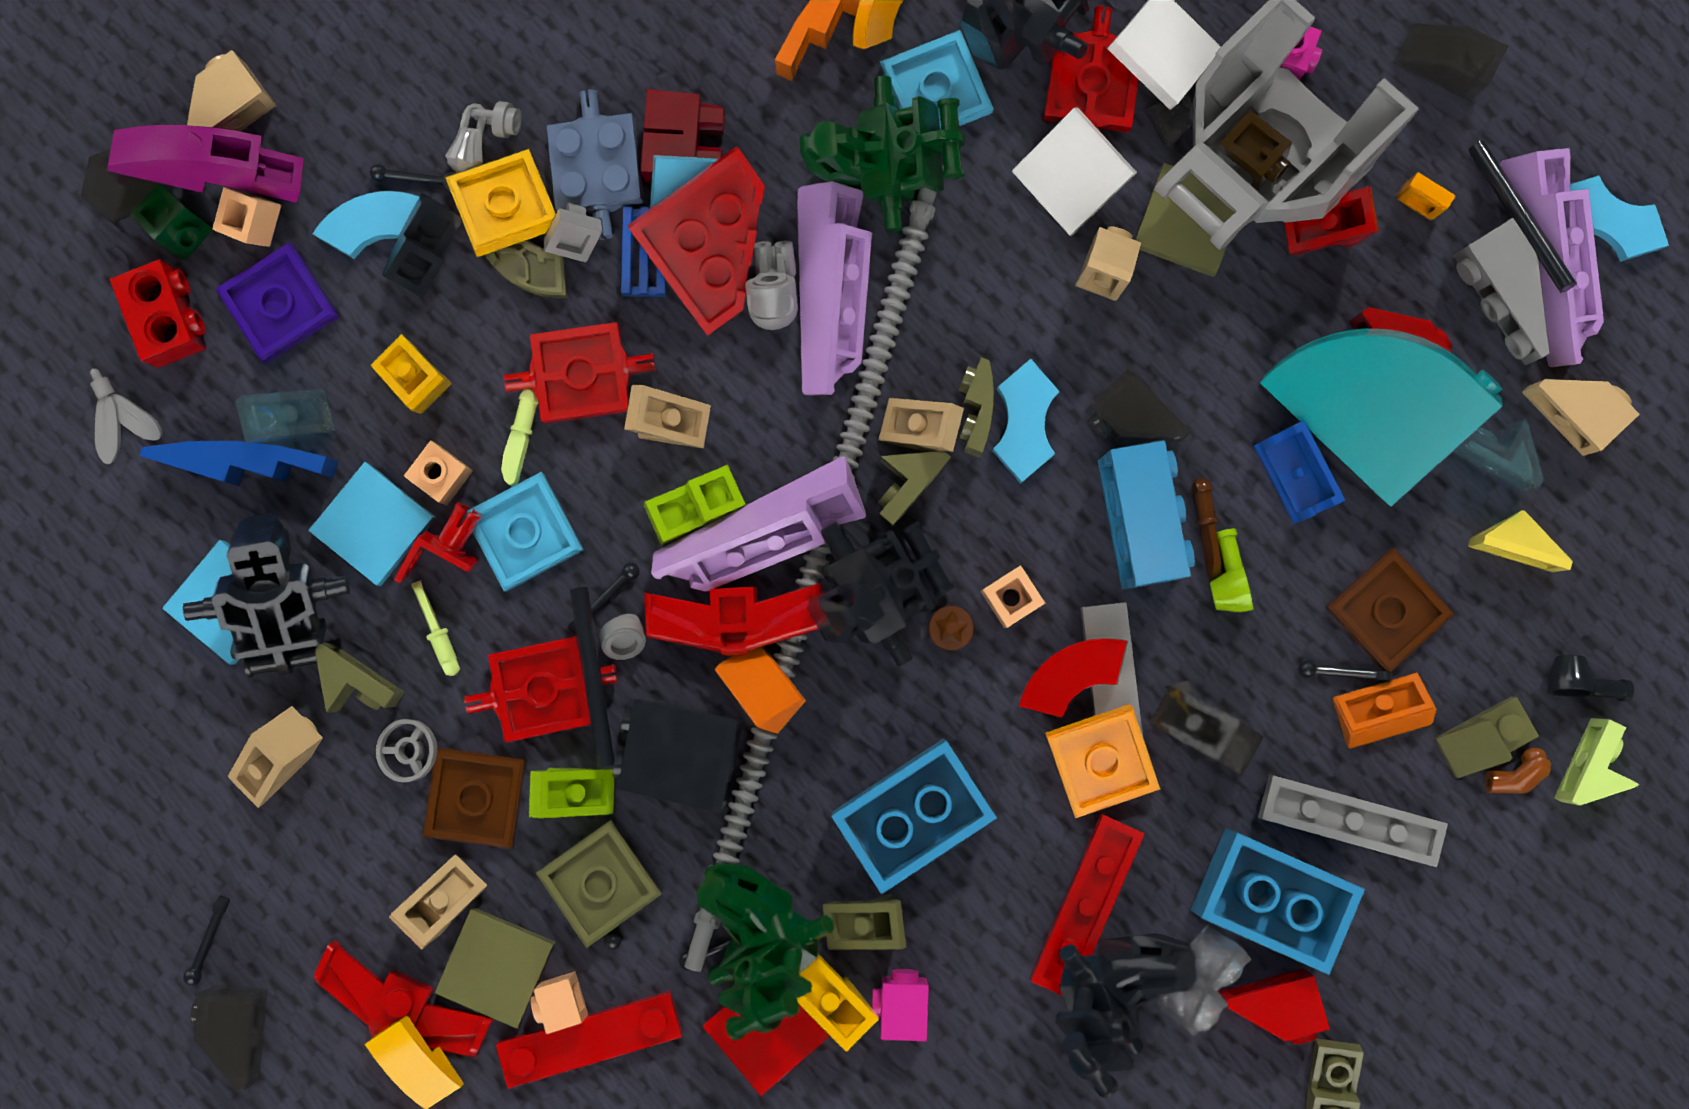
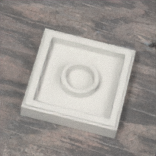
M1148 0L1107 49L1171 110L1181 101L1214 59L1216 51L1221 46L1174 0Z
M1078 107L1073 108L1012 170L1015 176L1069 235L1077 232L1137 173Z

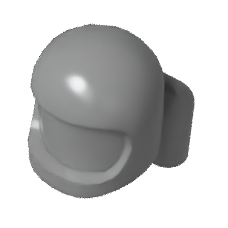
M779 241L772 246L771 242H757L754 245L756 277L745 283L748 312L752 321L758 327L766 330L781 329L794 321L798 311L794 279L796 265L793 243L791 241Z

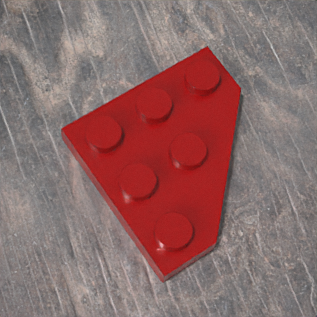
M737 146L627 225L707 336L743 311L746 296L745 283L747 282L748 270L752 262L757 234L758 213L765 185Z

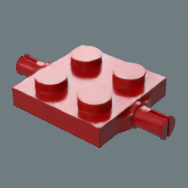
M1096 6L1094 8L1092 31L1074 33V36L1088 44L1086 54L1081 59H1076L1066 52L1058 51L1051 60L1043 121L1060 123L1073 108L1078 107L1099 131L1111 130L1129 133L1133 123L1139 79L1107 49L1117 37L1109 33L1113 9L1106 6L1101 23L1103 6Z
M617 322L530 334L532 349L530 371L504 374V381L506 382L504 385L507 393L532 389L538 398L541 422L544 424L627 412L629 405L628 386L631 378L630 374L656 372L655 358L653 353L628 357L622 347L620 326Z
M577 636L489 654L488 659L492 674L490 691L464 696L465 704L483 701L481 704L466 706L468 714L494 709L501 721L505 743L591 725ZM614 664L600 668L601 675L617 672ZM618 676L603 677V685L618 683Z

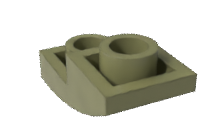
M982 357L976 369L970 366L967 367L959 388L960 392L966 393L963 405L979 411L977 416L968 414L959 437L967 441L963 452L978 458L982 455L988 438L994 400L990 361Z
M1324 1039L1314 1040L1306 1109H1360L1361 1103L1356 1095L1364 1051L1360 1044Z

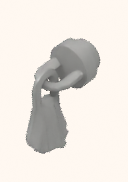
M498 101L493 110H486L480 104L475 103L467 106L463 112L457 136L446 153L448 165L456 173L481 165L483 162L482 135L485 124L491 125L493 135L496 137L509 138L510 135H517L522 122L520 109L514 108L512 103ZM470 115L478 121L476 129L467 128Z

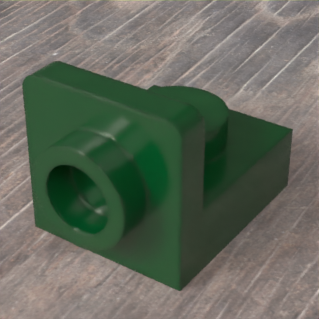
M158 183L129 214L155 241L181 260H186L212 231V228L188 209L161 183Z

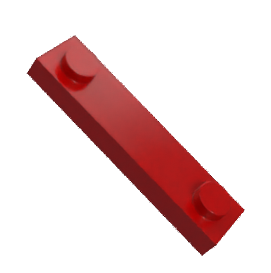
M1100 814L1029 977L1031 982L1063 996L1060 990V982L1064 962L1059 956L1060 950L1064 946L1071 944L1083 956L1093 954L1145 833Z
M670 990L589 1014L581 1024L546 1034L545 1028L498 1041L496 1049L507 1089L678 1039L682 1037L683 1032Z

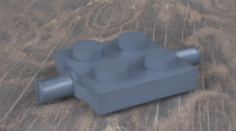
M583 90L579 93L582 107L581 118L572 122L547 125L555 211L557 212L559 208L566 210L567 203L585 207L587 214H591L593 218L601 220L602 233L598 240H605L604 236L607 239L613 237L611 212L623 206L645 203L636 118L632 113L614 116L600 115L598 91L588 90L587 93Z

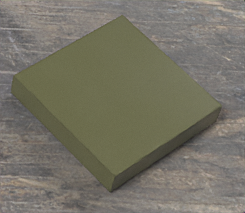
M1163 163L1135 241L1141 242L1140 250L1214 277L1218 272L1226 247L1218 250L1210 242L1211 236L1169 197L1163 199L1154 190L1157 183L1174 167ZM1190 174L1181 183L1224 223L1234 214L1226 204L1193 174Z
M612 820L536 873L586 948L662 894Z
M473 907L470 909L435 994L514 1028H518L521 1025L531 997H533L534 989L538 985L553 950L555 941Z

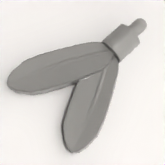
M98 369L90 371V375L94 380L90 385L98 399L95 414V447L103 463H113L120 452L121 424L142 439L156 441L162 438V429L155 418L130 400L115 394L108 377H102Z

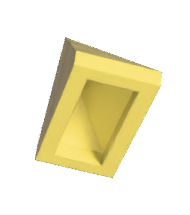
M1523 510L1471 537L1468 544L1470 548L1550 572L1570 570L1573 562Z

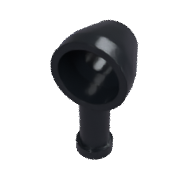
M1560 655L1555 657L1547 680V693L1553 696L1564 697L1599 696L1629 702L1634 695V685L1632 681L1625 679L1615 681L1594 678L1586 657L1580 655Z

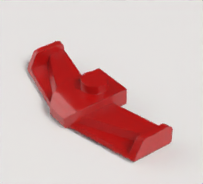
M822 583L814 584L760 602L757 600V587L710 589V605L644 593L646 637L720 652L723 656L746 655L753 649L818 630L807 607L810 599L823 592Z
M335 940L327 946L313 976L318 985L368 1025L372 1037L408 1015L430 1049L434 1050L440 1047L444 1052L476 1058L494 1021L493 1018L484 1014L427 1004L434 988L395 969L389 972L384 983L344 950L341 944Z

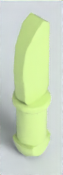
M532 389L523 390L518 398L520 402L514 425L510 427L512 431L503 453L501 470L504 481L510 486H515L519 482L529 443L528 435L532 434L531 427L537 404H539L538 398Z
M419 580L411 585L431 631L426 638L430 640L445 675L454 676L459 672L460 667L447 635L448 629L440 628L422 582Z

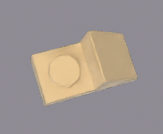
M632 385L624 430L638 433V437L641 439L704 448L711 405L648 386Z
M889 398L878 440L925 453L938 451L953 452L964 408L953 403Z
M455 854L393 911L389 918L423 949L446 930L449 924L484 891L487 884Z

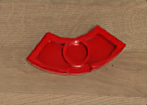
M1114 638L1091 639L1075 643L1058 651L1048 658L1033 674L1022 694L1019 707L1064 717L1071 701L1084 689L1097 684L1117 685L1128 641Z

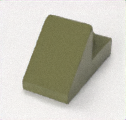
M945 451L881 456L880 461L901 478L905 484L900 487L894 483L879 500L878 503L883 507V510L879 513V518L893 528L946 466L951 456Z
M322 643L315 649L327 713L339 712L354 689L358 690L355 697L375 710H378L380 706L384 708L396 707L405 694L403 690L335 644Z
M1509 697L1435 737L1434 740L1455 778H1460L1512 760L1513 757L1510 752L1534 740L1539 735L1517 697Z
M891 894L871 900L832 901L823 904L824 915L829 916L834 923V931L826 935L828 950L906 948L901 901Z

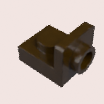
M1249 110L1220 143L1219 151L1252 175L1254 178L1251 186L1259 191L1268 180L1273 184L1276 183L1288 169L1291 162L1287 157L1292 141Z

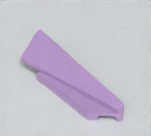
M1570 148L1536 151L1502 160L1499 165L1577 282L1570 290L1560 293L1538 260L1549 354L1546 355L1548 366L1558 367L1581 364L1583 360L1581 357V347L1586 338L1597 334L1604 323L1589 189L1570 191Z
M833 181L802 186L798 189L802 392L810 396L832 395L835 391L834 384L843 374L853 372L862 363L872 232L857 228L863 199L862 190Z
M840 457L655 551L651 574L654 578L660 580L666 575L689 580L691 588L706 592L826 544V538L821 531L823 528L834 522H837L839 525L866 517V511L848 461L845 457Z

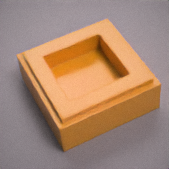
M1417 172L1403 185L1396 197H1398L1397 200L1427 219L1433 220L1448 209L1455 195Z

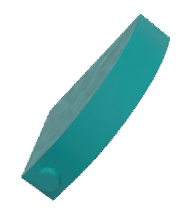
M1388 329L1347 330L1315 339L1285 356L1264 375L1260 382L1299 421L1304 420L1308 429L1390 507L1502 407V398L1498 395L1502 387L1486 371L1481 370L1476 374L1463 361L1443 347L1422 337Z

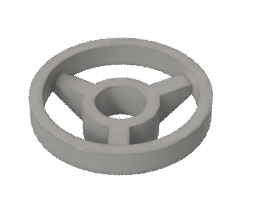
M412 719L397 720L389 724L380 734L376 745V759L382 772L390 779L398 782L417 781L426 776L435 764L437 742L433 732L424 723ZM404 724L416 726L411 737L400 739L395 747H385L386 740L394 729ZM424 733L429 743V756L422 769L421 760L425 754V746L422 742ZM408 743H412L415 748V753L410 759L407 758L404 752L405 746ZM384 754H395L396 759L400 763L410 764L415 775L401 777L395 774L388 767Z

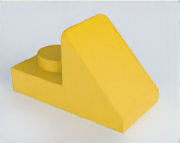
M402 334L370 365L410 410L422 414L452 384Z
M819 954L817 959L800 973V976L812 983V990L809 994L797 998L798 1003L847 1052L879 1020L878 1015L847 977L842 979Z

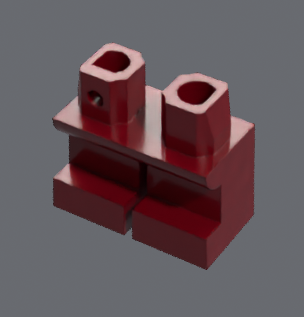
M647 89L644 120L645 132L643 134L641 173L645 183H652L653 155L721 158L723 156L722 148L701 147V134L724 135L726 120L724 107L702 103L700 94Z

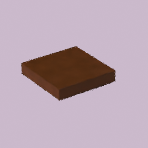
M1395 548L1385 552L1325 607L1380 669L1389 672L1395 669L1454 615Z
M437 747V758L432 771L423 837L508 849L514 848L527 759Z

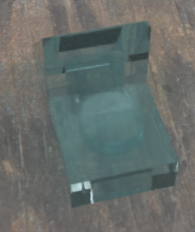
M324 389L242 395L235 400L246 444L270 442V445L285 446L335 431Z
M1525 419L1510 424L1499 444L1496 442L1498 438L1493 433L1479 427L1452 451L1522 492L1539 488L1544 480L1530 428Z

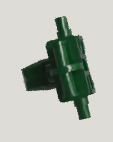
M879 76L874 78V107L859 114L857 117V127L848 128L840 123L831 121L818 122L812 133L799 137L800 153L809 171L827 182L833 181L849 187L861 185L863 195L867 199L881 204V212L884 213L885 231L898 232L902 230L901 211L903 210V201L912 200L915 190L927 188L934 192H940L944 190L943 179L955 180L965 176V171L962 169L961 147L965 146L966 142L965 134L959 131V99H941L937 101L936 106V104L917 96L912 98V106L897 109L895 96H893L892 78L890 76ZM938 109H940L941 130H940V125H939V112H938ZM942 153H943V161H944V171H943V166H942Z
M716 863L706 868L703 873L705 878L696 893L700 907L720 919L722 925L732 937L723 961L708 971V979L714 986H718L726 981H734L733 987L719 993L718 1002L740 1015L739 1017L733 1016L726 1022L727 1034L731 1039L737 1041L755 1030L762 1033L773 1031L779 1027L782 1018L797 1015L799 1011L797 998L809 994L812 990V983L800 976V973L817 959L819 940L821 937L834 931V923L827 915L812 921L807 920L792 910L793 896L749 866Z

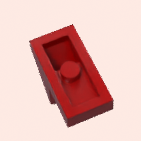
M1369 186L1347 192L1340 199L1339 203L1321 219L1284 223L1289 254L1295 256L1337 244L1349 248L1379 232L1372 190Z

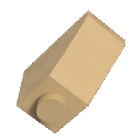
M231 50L225 55H219L211 59L206 64L205 69L196 75L187 125L242 131L273 109L276 104L247 64Z
M1099 227L1075 286L1116 301L1132 278L1141 242L1133 240L1132 234L1124 229L1108 227L1106 230Z
M1544 379L1528 386L1522 391L1582 456L1602 451L1640 415L1631 405L1632 401L1629 395L1621 388L1612 386L1607 381Z
M291 706L250 735L228 778L259 808L311 758L323 737L317 732L312 721L301 716Z

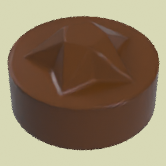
M946 606L933 614L928 629L930 638L935 645L944 650H957L964 647L971 640L974 626L970 615L964 609L957 606Z

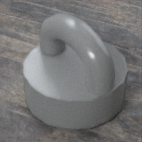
M634 614L617 616L608 621L600 630L601 647L603 653L609 658L615 660L633 658L645 647L644 630L639 617Z

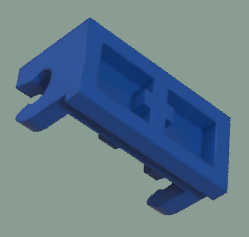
M1304 420L1253 446L1293 524L1311 518L1317 513L1345 501Z

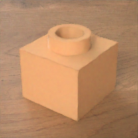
M223 187L212 230L247 244L270 247L281 204L251 192Z
M430 441L405 473L404 477L437 502L447 506L473 470L440 445ZM435 464H439L441 466L440 476L436 479H430L428 476L429 471Z
M1021 565L980 591L1004 628H1008L1045 604ZM1008 589L1018 593L1019 601L1015 606H1008L1003 601V594Z
M576 971L542 981L534 989L535 996L531 997L532 1012L536 1022L544 1024L546 1034L581 1024L587 1017L588 1012Z

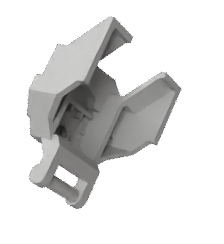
M1269 0L1216 51L1214 59L1196 83L1193 99V148L1157 183L1154 189L1163 199L1169 197L1211 236L1210 242L1218 250L1225 248L1237 233L1253 220L1256 223L1276 221L1286 223L1323 218L1372 169L1375 161L1419 109L1383 78L1347 122L1320 101L1289 69L1280 68L1315 20V17L1296 0ZM1249 110L1292 141L1287 157L1291 162L1288 169L1276 183L1273 184L1268 180L1259 191L1251 186L1254 177L1219 151L1220 143ZM1190 174H1193L1234 212L1225 223L1181 184Z

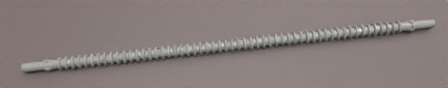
M927 188L920 189L917 200L911 202L909 226L902 229L906 237L899 240L902 250L895 252V256L899 261L891 265L895 271L894 274L888 276L891 286L884 288V292L888 295L887 299L881 300L884 310L877 312L880 322L873 325L877 333L870 336L873 346L866 348V352L870 356L869 359L862 361L866 367L865 371L859 372L862 382L855 385V389L859 392L857 396L851 397L855 406L848 409L851 418L844 421V425L848 428L846 432L840 434L844 442L836 447L840 451L839 457H833V461L840 457H845L851 472L853 469L859 468V464L855 462L857 456L863 455V452L859 450L860 444H866L863 434L870 431V427L866 424L868 420L874 419L870 410L877 407L874 397L881 395V391L877 389L879 384L885 382L881 374L888 371L885 361L892 359V354L888 351L889 348L896 346L892 337L899 335L896 325L903 322V318L899 314L907 310L903 301L910 298L907 288L914 286V282L910 278L918 273L914 265L921 262L918 252L925 250V246L921 241L928 239V233L925 230L929 220L933 219L935 214L933 203L937 192ZM827 540L826 544L811 549L809 555L805 554L803 556L807 564L805 567L799 568L800 572L803 573L802 579L796 580L799 589L818 584L820 578L824 579L822 568L829 563L826 560L827 554H832ZM805 634L777 642L781 650L779 653H774L773 657L777 659V664L789 679L796 676L792 668L800 663L796 659V655L804 650L800 646V642L807 639ZM759 727L751 728L754 738L747 741L751 748L749 752L743 754V757L747 759L746 764L739 766V769L743 771V775L736 778L739 788L732 791V795L736 796L735 801L728 803V807L732 809L731 814L724 816V819L728 821V825L720 829L724 834V838L717 841L720 851L713 853V857L717 859L716 863L737 865L740 862L736 858V853L743 851L740 841L747 838V834L743 831L745 827L751 825L747 817L755 812L751 808V804L759 799L755 795L756 789L762 788L759 778L766 776V772L762 770L764 764L770 763V760L766 758V754L774 750L770 746L771 739H776L777 734ZM702 908L696 913L693 921L697 925L684 965L687 969L698 972L702 971L713 931L719 928L721 922L720 919Z

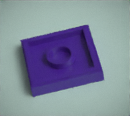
M291 242L283 245L215 288L261 362L265 364L340 317Z

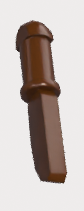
M1198 478L1192 483V494H1194L1198 519L1196 525L1200 526L1207 576L1209 579H1213L1221 575L1220 551L1214 524L1218 522V518L1215 517L1211 492L1213 490L1212 485L1207 479Z

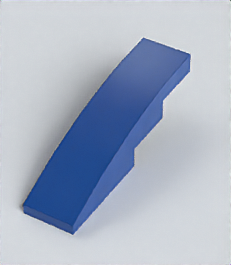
M185 441L142 447L139 455L236 486H240L245 470L287 482L292 466L334 478L339 463L326 456L284 446L243 441Z

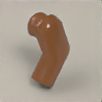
M1529 748L1521 756L1523 764L1515 771H1487L1485 774L1486 791L1488 793L1519 794L1530 792L1550 774L1551 762L1547 759L1546 752L1540 748Z

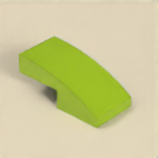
M728 465L689 480L684 486L645 501L643 504L661 545L718 520L746 505Z

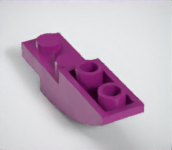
M151 125L114 130L107 171L197 192H203L204 183L208 182L297 203L301 188L304 158L260 148L261 136L204 126Z

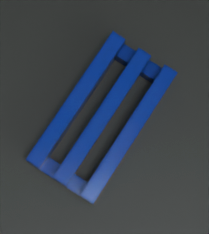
M623 207L621 294L623 296L667 297V280L658 268L656 287H649V256L641 245L639 253V286H632L633 234L627 225L648 211L650 207H641L640 209Z

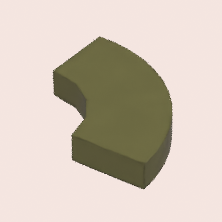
M529 239L485 255L494 268L515 286L544 297L568 298L565 257L545 252L543 248L530 242Z

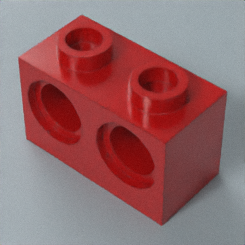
M158 259L109 279L140 361L160 368L207 349L202 335L206 334L205 324L200 314L195 309H191L186 296L191 293L190 285L180 269H175ZM161 284L159 297L150 302L149 294L151 289ZM176 324L177 333L171 341L166 342L165 332L167 328Z

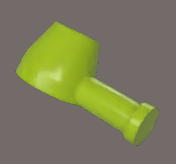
M1233 528L1216 532L1226 573L1210 582L1216 610L1230 612L1254 610L1236 540L1238 536L1237 531Z

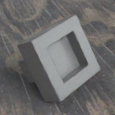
M567 203L566 210L558 209L544 238L545 252L587 262L602 233L601 220L586 216L585 207Z

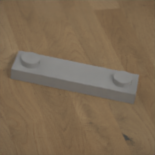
M1270 774L1258 818L1433 867L1438 866L1448 823Z

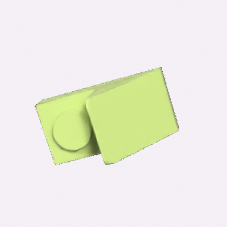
M1591 718L1554 798L1564 803L1583 805L1637 787L1638 783L1608 769L1609 764L1614 762L1622 751L1623 740L1621 738L1626 727L1610 719Z

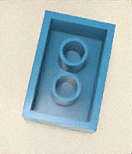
M1165 440L1108 451L1098 460L1121 589L1125 590L1190 577L1189 568L1194 567L1195 557L1190 540L1184 541L1181 523L1186 521V509L1182 496H1175L1172 478L1177 477L1178 470L1174 452L1172 450L1167 451Z
M944 738L831 813L832 819L881 894L997 819Z
M1225 828L1191 907V911L1211 923L1329 975L1365 889Z

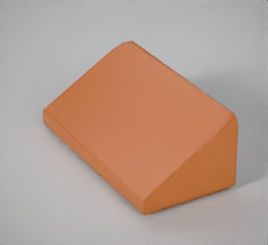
M764 646L753 649L746 655H733L715 668L716 673L754 724L761 729L778 734L806 701Z
M1418 672L1339 695L1332 699L1345 742L1349 749L1429 726L1433 723L1437 710Z

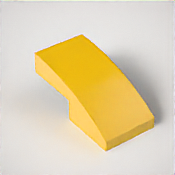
M408 1015L365 1043L374 1059L393 1082L424 1109L430 1108L464 1084L441 1048L437 1047L433 1051L430 1050Z

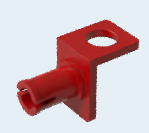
M456 502L454 510L439 536L426 531L416 538L394 581L400 584L410 576L424 549L470 572L476 567L479 560L466 553L464 546L478 521L481 520L482 515L473 509L472 512L468 513L462 524V520L470 507Z

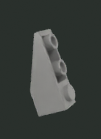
M1514 218L1459 251L1454 255V258L1457 261L1456 267L1461 279L1466 284L1473 285L1482 299L1481 308L1486 317L1492 322H1497L1505 334V345L1508 351L1515 358L1521 359L1524 365H1527L1549 354L1538 256Z

